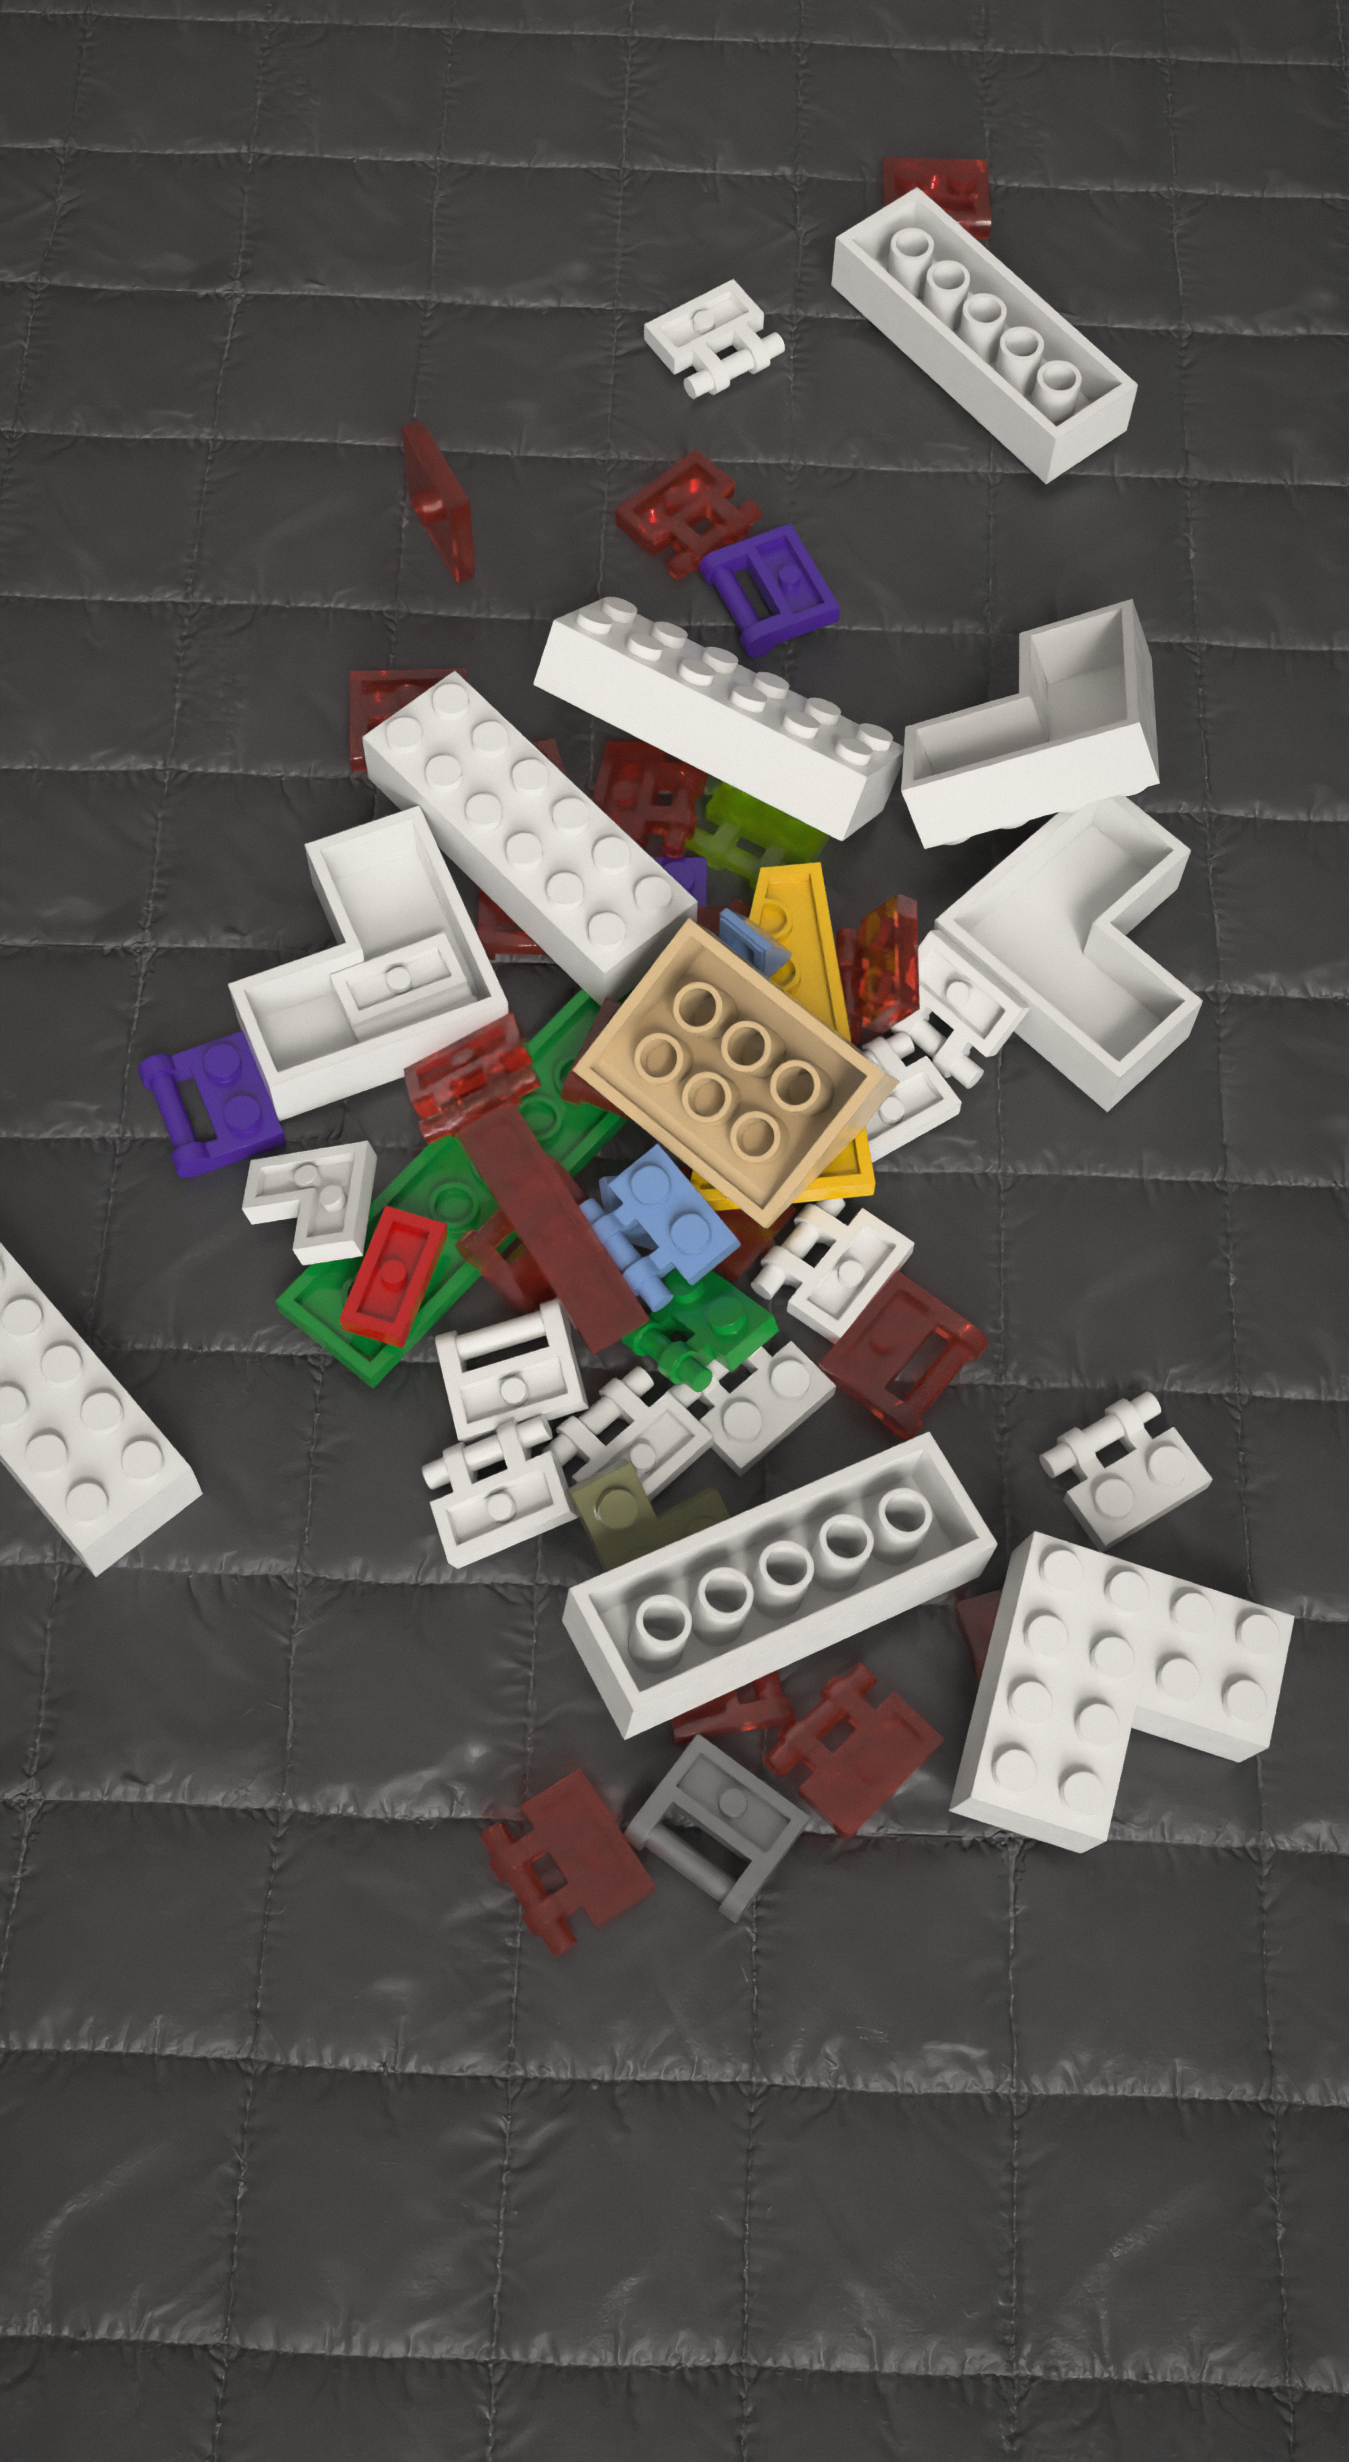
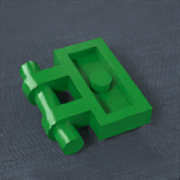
M675 1267L661 1279L673 1294V1298L666 1306L656 1312L652 1311L649 1315L646 1313L636 1314L629 1307L624 1306L617 1309L611 1318V1326L622 1335V1342L626 1347L639 1356H650L658 1363V1369L663 1376L676 1385L686 1384L695 1392H702L710 1385L713 1375L706 1366L714 1359L732 1372L779 1332L773 1314L712 1270L691 1286ZM678 1331L689 1340L687 1342H673L669 1338Z

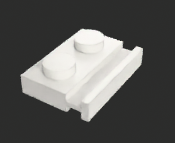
M445 932L330 975L332 989L358 1043L477 1002L476 997L473 996L468 986V980Z

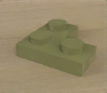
M626 1459L566 1489L568 1497L604 1572H608L730 1518L718 1490L712 1487L656 1515L632 1463Z

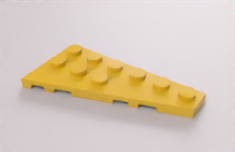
M821 862L760 868L749 919L792 953L790 960L775 972L770 979L851 1042ZM866 1126L793 1203L874 1195L875 1178ZM692 1171L690 1183L714 1211L741 1209L696 1171Z

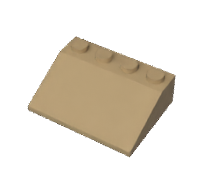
M690 918L686 920L573 1069L587 1083L766 1229L773 1224L862 1131L900 1082L714 933Z

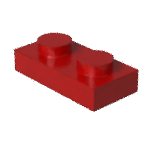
M385 1206L339 1320L342 1330L404 1348L447 1239V1224Z

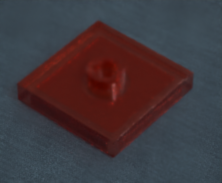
M419 420L401 428L410 504L456 584L474 577L475 572L470 501L425 424H422Z

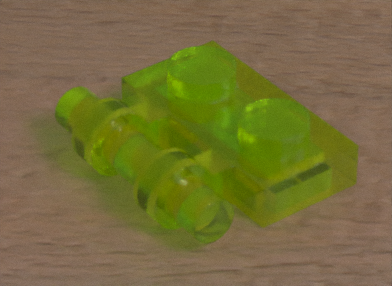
M723 781L706 806V819L719 825V829L712 835L695 826L687 838L685 847L703 856V858H707L708 866L718 871L723 870L725 867L749 879L750 887L756 890L760 868L783 866L788 860L795 864L814 863L831 836ZM741 837L767 849L761 859L736 847Z

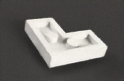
M368 1141L251 1160L242 1210L252 1225L298 1217L292 1250L302 1265L363 1256L377 1155Z

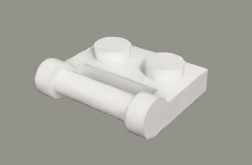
M560 1298L540 1303L539 1311L462 1335H458L457 1331L453 1330L436 1335L435 1337L457 1438L466 1445L474 1444L497 1434V1426L516 1419L518 1423H522L542 1414L549 1421L589 1408L571 1339L570 1323ZM547 1335L549 1347L468 1372L466 1370L467 1360Z

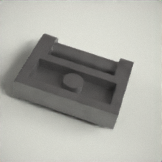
M697 1734L636 1814L622 1838L639 1851L644 1846L721 1903L718 1911L734 1923H737L808 1825L810 1816L704 1737ZM672 1807L749 1864L738 1881L662 1824L663 1819Z

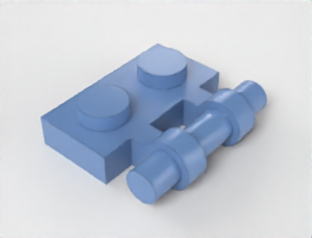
M658 1143L608 1184L623 1203L613 1213L606 1214L596 1200L590 1198L579 1205L574 1212L575 1217L587 1230L584 1235L587 1242L596 1253H606L622 1273L620 1278L622 1285L631 1296L640 1295L653 1312L662 1309L673 1298V1294L661 1281L672 1269L676 1267L692 1286L741 1246L735 1235ZM639 1224L659 1246L649 1256L643 1258L625 1237Z

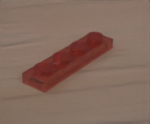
M512 1099L455 1132V1138L592 1357L649 1322L650 1319Z

